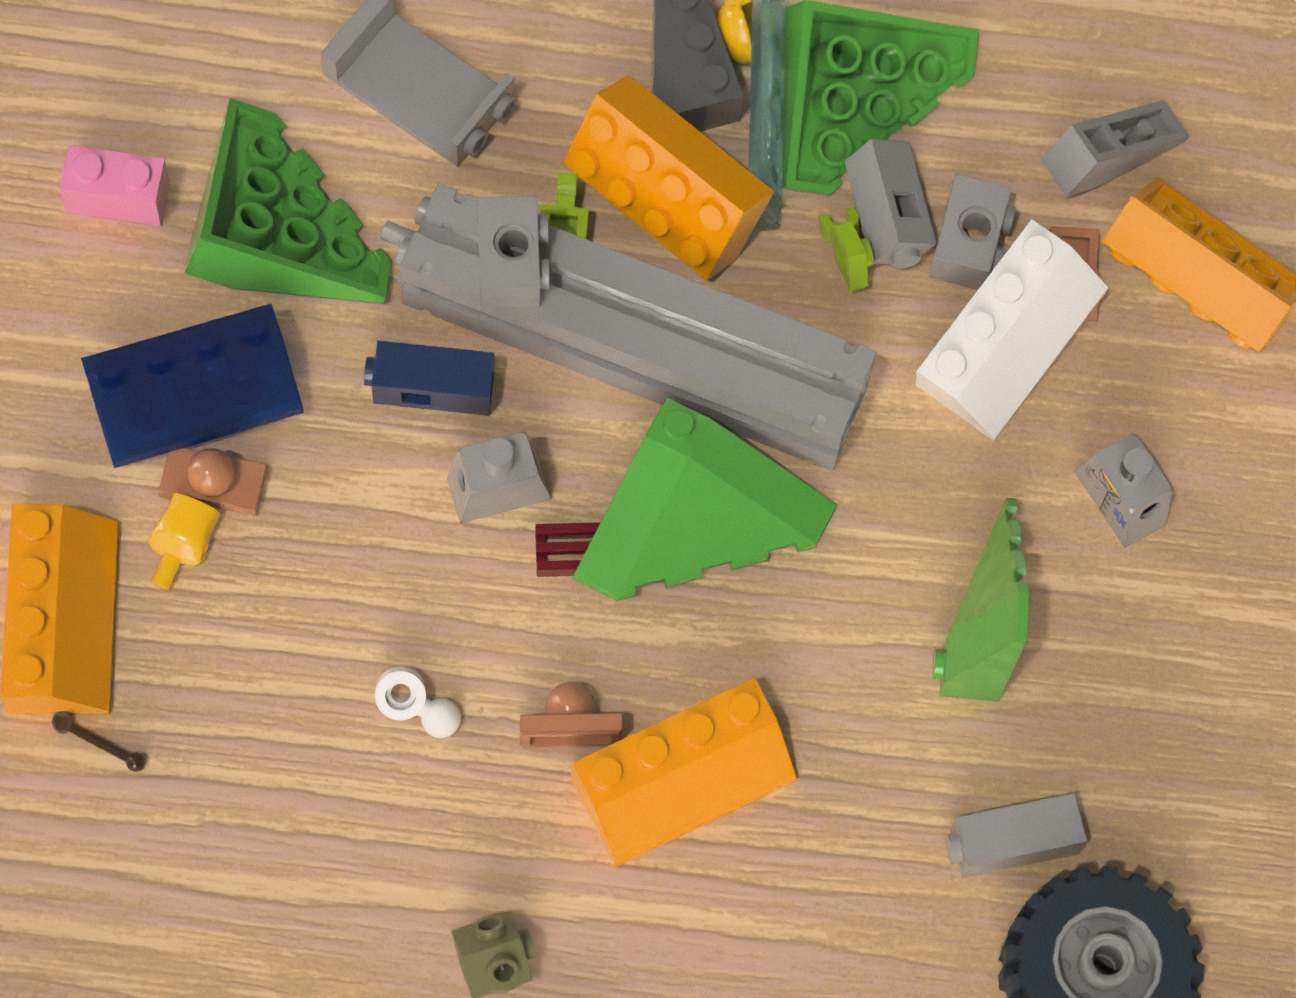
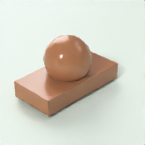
M170 446L158 492L160 497L171 499L174 493H178L215 508L257 515L267 474V465L231 458L225 452L216 448L195 451Z
M574 682L559 684L551 690L546 698V714L520 715V746H523V748L609 746L621 740L622 713L594 714L595 703L593 696L583 685Z

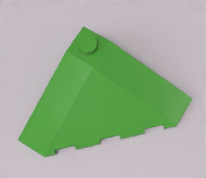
M804 0L786 7L780 53L783 189L821 195H830L843 184L840 177L847 172L844 161L870 139L889 140L888 138L903 125L914 126L939 105L936 100L937 97L953 84L956 87H961L974 76L979 30L811 0Z
M230 98L192 235L184 274L233 289L383 304L387 293L391 260L381 248L373 253L369 250L357 234L361 231L363 224L342 198L335 200L334 203L330 200L318 184L324 177L320 169L304 149L294 153L280 134L283 133L286 126L277 114Z
M667 397L642 440L574 573L573 579L619 601L636 596L635 587L663 580L665 588L698 580L703 576L702 569L729 562L731 570L768 561V552L791 545L795 546L797 553L813 549L836 510L837 504L711 418Z
M1006 497L942 650H934L932 679L940 680L939 696L999 702L1027 642L1028 583L1020 582L1026 573L1024 551L1015 550V548H1018V545H1021L1020 521L1011 519L1013 514L1017 513L1016 498Z

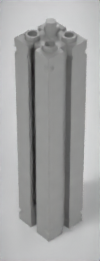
M438 183L432 197L425 196L418 207L415 217V223L421 225L418 232L390 221L386 222L381 239L400 246L395 264L400 266L397 284L402 286V302L404 305L419 311L422 309L428 310L432 316L663 405L668 397L711 418L732 433L799 459H810L815 465L827 470H834L851 424L856 417L871 376L870 372L877 351L859 344L857 346L850 345L844 338L548 225V243L539 244V259H549L550 288L540 289V307L480 308L477 197L470 194L461 195L457 192V189ZM512 246L504 249L502 253L508 257H519L525 251L519 247Z

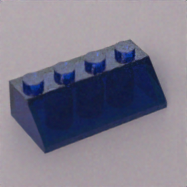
M271 303L81 358L114 468L304 413L284 339Z

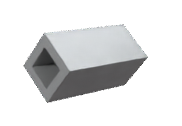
M870 139L844 161L864 237L870 243L874 264H890L896 269L908 268L919 263L920 257L937 244L910 144L905 141Z
M1075 793L959 816L955 818L952 824L951 834L945 835L949 861L952 865L959 864L962 878L1080 854L1087 843Z

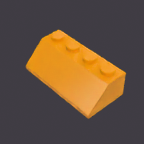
M1157 177L1131 196L1102 240L1104 244L1111 248V254L1118 261L1132 267L1136 265L1150 275V281L1155 287L1165 293H1175L1189 303L1190 310L1196 316L1209 322L1214 320L1229 331L1228 336L1232 341L1243 348H1253L1260 352L1271 342L1296 310L1295 271L1160 177Z
M64 504L11 505L0 697L9 714H56L58 712H67L68 714H110L119 522L117 520Z
M755 677L573 762L571 780L615 867L625 864L797 781L778 721Z

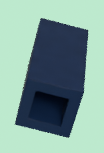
M378 340L375 357L366 358L364 386L372 387L373 404L489 416L495 374V353Z

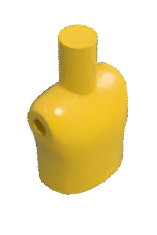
M178 493L172 495L165 514L157 523L150 537L149 543L151 548L162 556L151 580L154 585L169 590L180 564L197 566L202 563L208 550L211 534L221 516L218 510L186 495Z

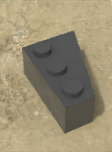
M654 0L651 93L700 132L740 121L743 103V93L709 0Z

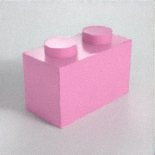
M69 145L60 183V192L67 213L161 226L170 181L164 158Z

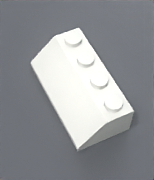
M1031 219L916 371V386L995 441L1107 292V285L1069 244Z

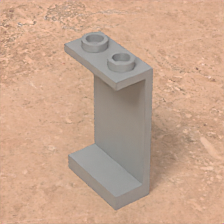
M366 0L320 53L322 72L325 77L457 167L468 155L474 157L482 149L487 140L489 129L496 121L500 123L505 121L516 105L515 78L506 73L500 82L496 83L397 16L394 11V0Z

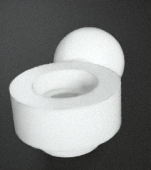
M403 666L393 667L385 671L378 679L375 700L379 710L385 716L394 720H407L417 715L421 717L424 730L435 738H447L458 730L461 723V713L458 706L449 699L437 698L430 700L426 698L424 680L415 670ZM396 684H405L409 687L410 693L404 698H398L392 694L391 689Z

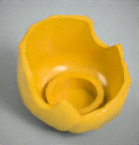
M725 0L719 8L716 21L729 57L737 63H753L770 56L772 37L765 0Z

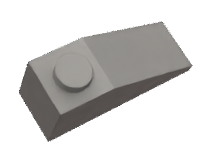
M1162 100L1073 124L1041 160L1064 194L1070 196L1098 188L1181 145L1190 136L1166 102Z

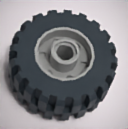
M1102 866L1100 871L1091 874L1088 867L1075 869L1065 879L1058 875L1046 882L1041 891L1037 894L1033 893L1023 905L1009 928L1007 938L1001 947L999 961L1002 962V969L998 974L999 990L1006 992L1007 998H1200L1201 995L1197 990L1204 981L1205 965L1197 961V956L1203 950L1200 938L1196 934L1189 935L1186 927L1192 920L1184 907L1175 912L1168 904L1173 895L1162 886L1159 887L1156 893L1145 887L1147 877L1134 871L1128 879L1119 877L1118 867ZM1094 965L1102 967L1107 975L1098 972Z

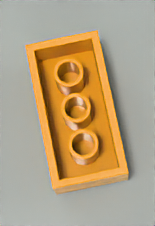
M629 74L596 94L562 163L706 281L737 260L774 193L770 187Z

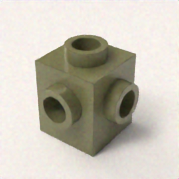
M511 912L499 916H485L473 924L451 930L462 974L472 998H479L495 992H508L517 985L532 981L527 961L536 958L534 947L527 928L518 931Z

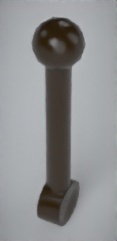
M58 712L53 716L52 725L56 732L61 734L70 732L126 762L127 768L133 772L141 771L145 767L146 758L143 754L138 752L129 753L73 723L71 716L67 712Z

